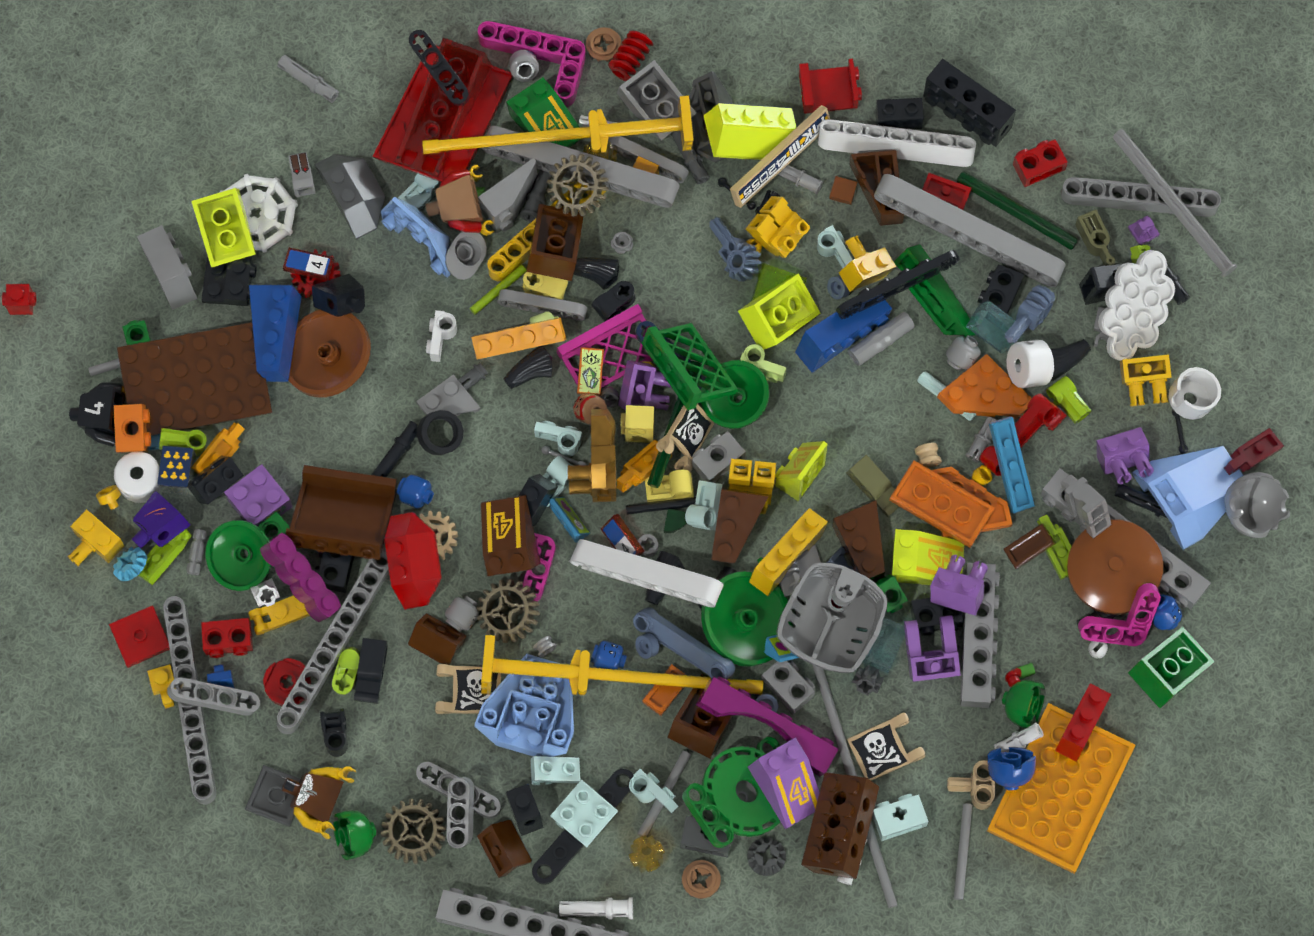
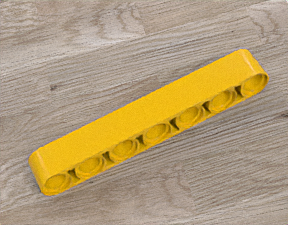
M577 182L574 185V187L577 188V191H579L578 188L581 189V187H588L587 185H582V183ZM568 190L563 195L569 202L572 203V198H570V191ZM586 191L585 193L588 196L580 199L579 204L586 202L591 197L593 191ZM559 200L555 201L550 206L555 207ZM536 218L490 257L487 265L491 279L502 281L528 260L531 242L526 239L533 236ZM512 251L521 252L520 255L515 257L510 255ZM501 265L504 268L501 271H494L493 267Z

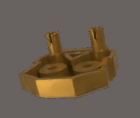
M592 409L591 463L589 465H568L569 495L590 494L593 502L616 501V424L608 409Z

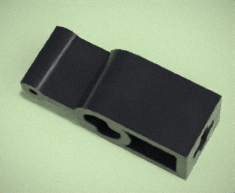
M363 638L354 701L378 704L388 650L387 641Z

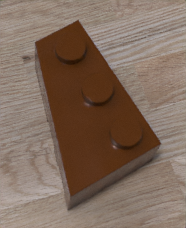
M896 150L851 154L849 165L879 225L903 224L904 214L880 203L874 197L884 174L900 178Z
M722 488L711 560L728 563L736 562L769 494Z
M875 500L833 518L832 527L842 547L845 549V554L854 571L868 577L873 582L884 577L885 568L877 501Z

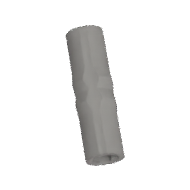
M902 312L848 350L850 358L857 366L862 365L915 328L914 322L906 312Z

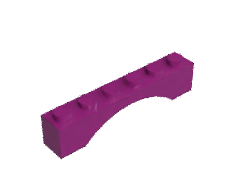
M713 677L708 681L696 706L715 717L735 715L756 719L777 731L786 742L796 738L809 759L813 773L822 776L827 772L838 751V748L833 746L834 743L831 740L812 734L813 730L809 727L796 725L792 722L793 719L784 713L777 714L771 710L772 707L769 704L751 699V694L742 689L736 690L732 688L730 682L722 677Z

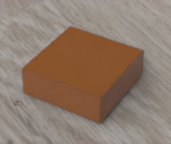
M835 176L829 199L851 205L858 182Z

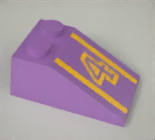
M796 738L758 758L748 766V769L785 829L815 813L820 792L809 759Z

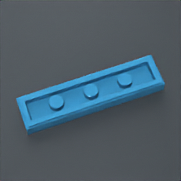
M1009 416L989 423L1010 512L1017 513L1034 507L1013 417Z

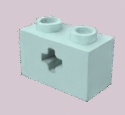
M906 794L899 797L897 802L890 804L889 801H885L875 806L876 809H874L872 817L881 841L927 826L928 819L919 794L915 796ZM896 811H899L900 814H905L902 820L898 817L894 818Z

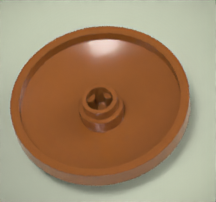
M322 310L314 311L297 323L289 382L300 392L319 398L337 395L351 387L363 374L370 357V337L363 323L352 313L336 317Z
M1111 520L1112 525L1096 537L1092 538L1085 529L1076 538L1069 552L1067 574L1073 591L1084 604L1105 614L1118 615L1130 612L1137 590L1143 584L1151 583L1158 589L1163 575V559L1156 541L1146 530L1128 521Z

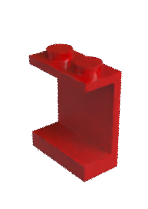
M853 58L848 59L847 67L809 70L808 63L799 64L798 73L804 114L813 113L821 105L826 107L828 111L858 108V101L862 100V90L856 84V80H859L858 66L854 67Z

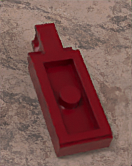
M1269 428L1238 447L1230 456L1233 460L1229 461L1224 469L1228 475L1239 469L1242 472L1249 471L1280 451L1284 445Z

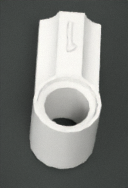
M272 578L250 588L258 607L262 605L271 606L275 604L276 599L280 598Z

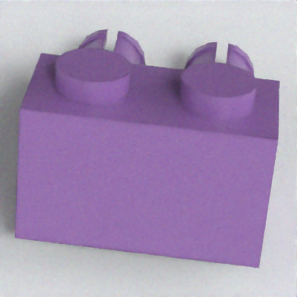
M627 360L618 406L626 410V405L654 406L657 409L667 410L669 405H666V403L670 402L669 396L652 394L651 392L653 384L671 388V386L665 380L666 378L660 371H656V367L651 364Z
M1141 427L1097 440V459L1105 475L1114 473L1119 484H1123L1122 477L1125 483L1131 480L1132 476L1127 469L1129 467L1136 466L1141 477H1146L1144 471H1146L1147 476L1154 472L1149 462V443Z
M952 555L947 568L939 567L931 583V602L976 616L984 598L983 577L988 567L982 562L980 568H978L980 562L976 561L969 576L960 574L965 564V559L959 556L956 562L957 555Z

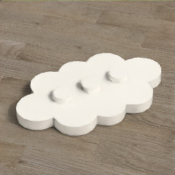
M1144 251L1137 259L1136 264L1128 262L1119 266L1114 277L1116 285L1108 289L1105 302L1107 308L1101 312L1098 324L1102 333L1109 336L1106 346L1107 352L1115 360L1130 359L1134 356L1138 347L1146 349L1153 346L1159 336L1158 326L1163 324L1168 317L1166 304L1174 296L1175 285L1172 279L1165 275L1167 261L1159 251Z

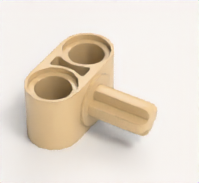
M982 760L975 764L970 778L949 777L947 789L950 792H970L974 807L985 810L993 803L995 781L992 780L990 775L987 778H981L977 775V770L979 769L988 771L987 761ZM984 792L989 796V800L981 802L978 800L977 794Z

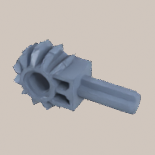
M720 218L712 219L709 222V227L723 245L718 252L724 259L723 261L727 263L724 270L729 272V277L744 282L754 279V273L760 272L758 265L762 264V262L758 258L761 253L756 251L754 245L746 243L744 239L734 238Z
M1041 285L1032 288L1024 302L1020 305L1014 324L1005 333L1008 343H1016L1027 328L1034 331L1047 317L1055 301V295L1050 289Z

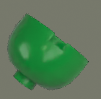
M1030 680L1019 681L1009 691H1005L1002 704L1005 705V713L1013 724L1022 728H1028L1031 726L1034 715L1036 722L1038 721L1045 699L1044 695H1040L1041 689L1045 690L1043 683Z
M355 810L335 814L334 817H338V821L333 822L335 830H333L337 846L341 843L345 852L341 856L345 860H350L365 855L370 850L374 836H376L374 823L370 822L364 814Z

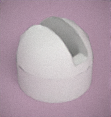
M1091 641L1088 651L1092 657L1102 658L1108 651V645L1103 642ZM1099 643H1102L1103 646L1097 652H1095L1093 649L1096 646H1098Z

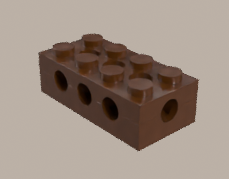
M825 772L801 863L802 866L817 874L851 879L857 878L879 791L877 784L866 777Z

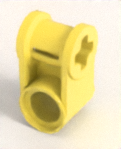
M529 272L524 274L523 290L525 293L563 300L568 280ZM532 280L536 281L534 286L530 285V283H532Z

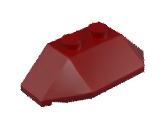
M414 512L390 516L384 541L391 587L404 609L428 606L430 598L442 579L435 531Z

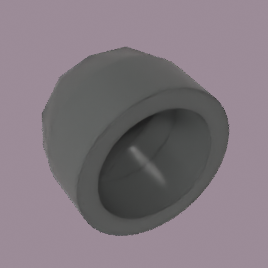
M606 387L602 390L600 397L604 399L607 407L616 406L619 402L618 391L613 387Z

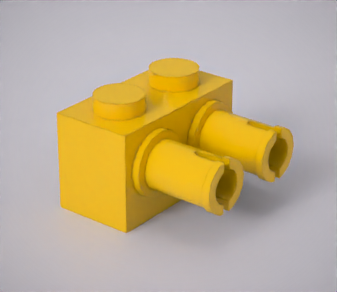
M1169 354L1123 359L1120 361L1122 384H1126L1129 387L1130 407L1137 406V400L1138 406L1145 405L1142 384H1145L1144 382L1152 383L1153 404L1168 402L1166 382L1172 378Z

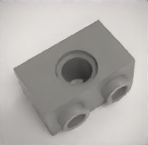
M728 431L723 435H716L711 440V445L706 449L700 448L692 456V467L704 481L715 483L729 472L731 458L745 459L746 451ZM713 454H720L723 456V459L714 461L711 456Z

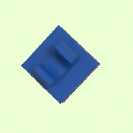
M223 664L215 665L214 673L207 674L208 683L235 688L231 670L224 671Z

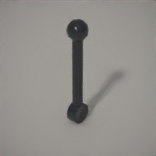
M723 177L719 178L718 185L730 191L731 186L727 184V180ZM748 201L746 203L749 210L755 209V202Z
M1173 409L1172 415L1175 416L1180 442L1178 449L1181 454H1185L1188 452V447L1184 443L1180 416Z

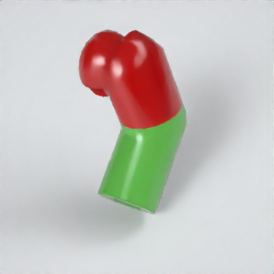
M1029 663L1007 672L1005 681L1008 682V686L1012 687L1020 679L1034 675L1035 669L1033 664Z

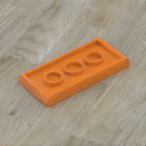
M913 460L889 501L969 548L972 547L995 509L994 506Z

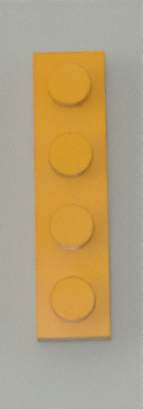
M561 317L471 337L477 359L566 340Z

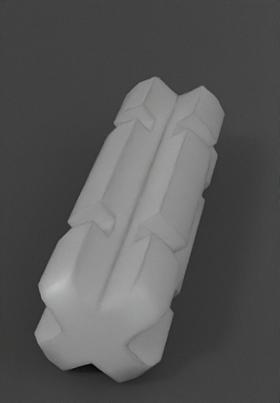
M194 530V541L191 543L188 559L190 562L187 564L186 569L190 575L200 574L201 566L199 563H202L205 548L204 542H206L207 538L205 530Z

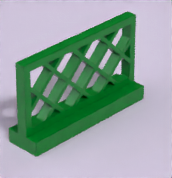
M692 323L658 330L656 326L647 329L642 345L687 410L695 409L697 403L736 394L738 388ZM689 332L693 340L683 337L680 334ZM664 337L675 340L674 344L666 342ZM677 342L690 346L689 351L676 346ZM692 348L702 351L704 356L691 352ZM675 353L685 356V361L678 359ZM688 359H693L702 364L700 367L688 363ZM704 364L713 367L716 373L704 369ZM687 370L698 373L697 378L689 375ZM700 375L713 379L712 384L699 379ZM715 382L723 383L727 388L716 386ZM698 386L709 390V392L702 394Z

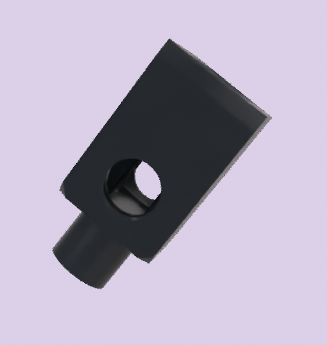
M1122 264L1091 267L1079 284L1085 305L1105 301L1108 289L1116 285L1114 279L1115 272Z
M350 274L312 285L313 307L331 315L340 317L353 312L360 313L365 307L364 288Z
M529 783L505 793L521 836L544 828Z

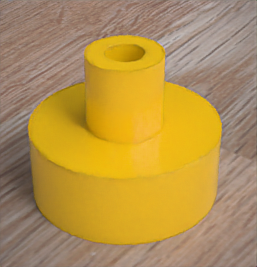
M117 485L108 486L96 494L100 505L108 504L111 510L119 506L116 500L121 496Z

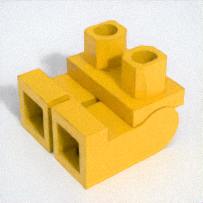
M771 196L759 211L761 214H757L745 230L761 243L767 251L777 257L786 258L797 246L803 235L809 231L810 226L787 206L788 202L783 197Z
M731 458L729 489L769 494L760 513L766 514L768 505H771L776 463L755 461L754 476H751V460ZM736 466H744V467H746V468H745V469H739V468H737ZM766 468L770 471H761L759 469Z

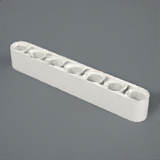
M831 119L823 120L820 123L818 145L825 150L856 154L896 150L897 159L968 167L973 164L976 141L967 136Z
M583 539L578 540L570 559L571 564L577 567L581 565V568L707 607H715L724 586L722 582L712 577Z

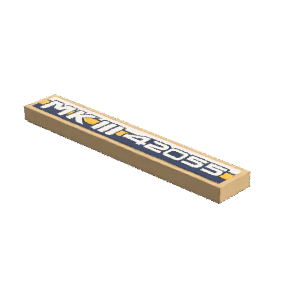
M821 105L730 188L736 206L743 207L819 137L820 123L823 120L830 119L826 107Z

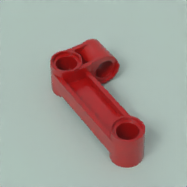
M1037 394L1031 398L1027 406L1028 410L1015 423L1020 448L1042 425L1048 427V430L1054 431L1067 417L1060 408L1043 394ZM993 445L989 446L981 453L980 462L996 476H1001L995 447Z

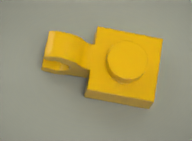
M171 665L148 670L153 694L161 695L165 709L174 707L173 700L167 694L168 685L174 680Z

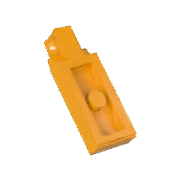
M235 422L228 430L223 428L191 469L199 474L221 455L232 457L239 448L240 441L238 437L245 428Z
M654 439L623 465V470L620 472L621 476L616 480V488L622 493L631 488L632 485L638 486L650 476L658 454L656 448L657 440Z

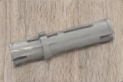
M283 55L278 61V68L306 85L312 93L321 95L330 103L337 99L339 91L327 84L321 76L317 77L287 55Z

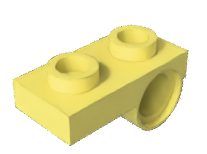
M676 470L670 472L669 475H664L659 488L648 486L649 477L645 480L647 503L694 497L692 476L689 470Z

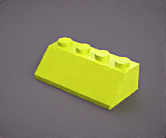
M718 103L704 115L713 157L762 160L797 128L792 108Z

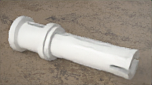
M629 897L628 900L608 898L606 901L559 902L560 917L606 916L608 920H612L613 917L633 919V897Z

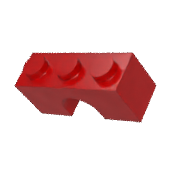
M1091 683L1089 684L1055 750L1056 752L1077 762L1111 696L1110 693Z

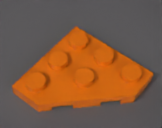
M987 354L944 388L937 396L954 414L967 412L976 413V416H1011L1013 419H1019L1028 410L1027 406L1031 400V397L1022 388L1015 386L1009 375Z
M953 467L932 470L995 507L981 532L1012 527L1007 501L994 496L986 488L972 479H967ZM941 531L942 537L952 538Z

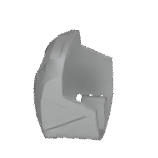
M816 563L797 582L780 615L776 629L777 638L792 654L812 665L828 671L852 673L861 665L880 633L887 609V598L876 583L856 571L838 564ZM797 597L800 598L805 603V605H802L797 600ZM831 599L834 601L836 605L842 606V608L833 607V605L831 604ZM791 609H794L800 617H797ZM788 622H791L795 628H792ZM856 628L866 629L867 632L857 631ZM851 640H859L862 643H853ZM846 651H853L855 654H848Z

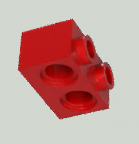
M1056 139L1052 141H1042L1031 150L1023 149L1019 151L1014 157L1013 166L1024 187H1027L1065 171L1068 161ZM1052 155L1055 159L1048 160L1044 156ZM1030 163L1034 168L1028 169L1024 164Z
M249 618L201 622L203 651L210 658H221L227 653H233L235 656H244L248 654V651H253L252 625ZM237 634L245 635V639L242 642L233 641ZM212 637H222L221 641L218 644H210V640Z

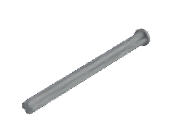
M1123 129L1117 131L1113 136L1115 142L1222 272L1221 276L1226 277L1233 272L1237 265L1232 264Z

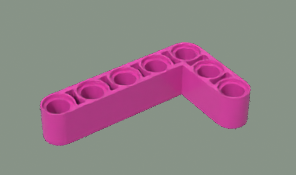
M485 21L479 25L478 39L482 47L511 54L518 50L526 49L533 52L539 60L561 64L554 90L566 107L574 103L586 60L585 46L581 41L491 21ZM486 33H492V34H493L491 37H484V36H483V35L486 34ZM509 37L515 39L512 42L505 41ZM530 42H534L537 44L533 47L527 46V44ZM551 47L559 48L557 51L548 50ZM572 52H579V53H581V54L578 55V56H572V55H571ZM567 72L575 73L573 76H566L565 74ZM562 92H568V93H570V94H569L568 96H566V97H563V96H560V95H559V94L562 93Z

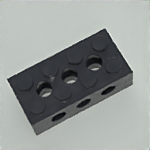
M943 58L926 78L923 94L926 102L931 106L941 108L948 118H955L961 122L965 130L978 134L985 144H992L997 147L1012 128L1016 109Z

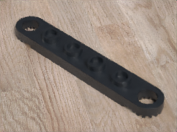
M951 250L932 260L925 259L911 270L909 268L902 270L893 279L886 278L872 289H863L857 296L839 305L836 312L840 319L849 318L850 315L853 316L857 311L861 312L938 275L939 271L948 270L949 267H952L951 265L954 266L956 265L955 263H958L960 257L955 250Z
M627 769L615 771L597 792L615 809L631 792L629 785L622 788L616 784V779L621 775H626L630 780L634 775ZM564 830L532 868L534 880L543 885L553 882L584 845L567 830ZM541 866H548L551 869V875L548 878L538 876L537 871Z

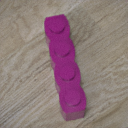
M280 533L260 548L265 561L275 567L278 577L284 583L290 585L294 597L305 604L306 611L315 621L321 622L341 608L337 596L329 589H326L322 577L311 570L308 560L296 551L293 541L287 535Z

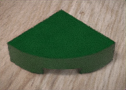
M668 509L664 533H674L687 524L685 520L686 512Z

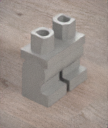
M1069 475L1061 482L1070 514L1074 518L1078 516V519L1081 523L1085 524L1087 533L1092 538L1112 525L1106 499L1090 486L1084 477L1077 480L1073 475Z

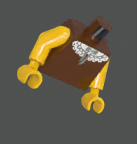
M349 766L343 769L322 767L311 769L308 773L303 774L299 782L286 778L282 791L293 795L290 807L294 809L295 817L304 828L316 833L320 832L325 839L331 838L325 831L328 828L335 830L332 823L328 821L344 783L341 779L348 783H353L355 780L347 778L349 772H356L355 769Z

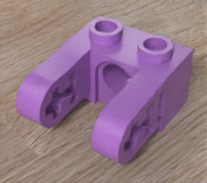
M952 615L939 618L942 649L921 652L917 620L904 621L909 675L913 682L961 676Z

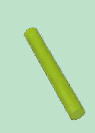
M523 265L517 267L469 308L470 311L476 315L499 296L500 290L507 289L525 274L526 268Z

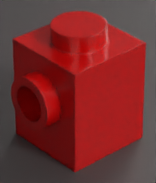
M6 284V292H2V305L6 307L10 315H33V306H36L37 297L36 292L32 291L30 284Z

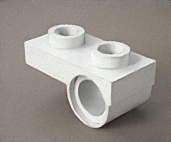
M436 310L435 318L430 319L429 332H432V340H427L426 353L430 354L431 361L440 362L443 339L453 338L457 333L456 319L452 314ZM445 323H449L452 325V327L447 330L440 328Z

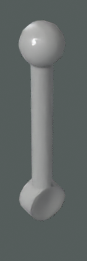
M543 446L541 449L545 455L561 456L567 462L574 465H587L583 461L578 462L550 450L549 446Z

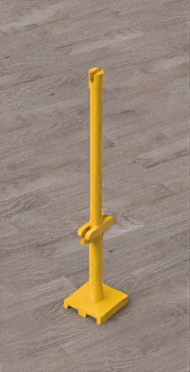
M680 96L678 103L679 117L608 124L602 109H598L597 112L595 110L589 112V127L447 140H423V153L431 154L440 153V151L590 138L593 153H599L600 149L601 153H606L609 137L672 131L681 132L682 151L692 150L691 146L694 141L689 96Z
M485 635L481 694L491 695L493 673L569 679L572 695H577V691L579 695H585L587 693L588 679L705 689L711 677L589 667L590 653L587 650L582 652L581 650H576L570 665L494 658L495 636ZM727 680L730 682V686L736 690L742 689L749 694L760 695L763 692V680Z

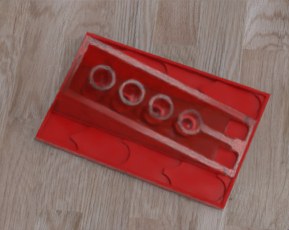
M443 38L440 46L436 47L466 86L470 94L469 101L463 106H456L451 103L430 72L420 61L373 154L375 159L442 182L451 172L468 170L478 148L424 154L422 141L484 136L513 77L511 72L492 66L485 52ZM431 53L427 56L426 62L434 65L438 62L439 56ZM444 71L440 74L439 79L441 82L447 83L451 80L452 74ZM453 85L451 89L456 95L453 99H463L462 94L464 91L459 92L455 85Z

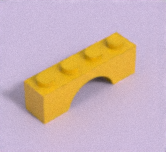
M809 508L754 568L749 583L769 596L783 580L796 559L805 550L809 551L821 538L828 521Z

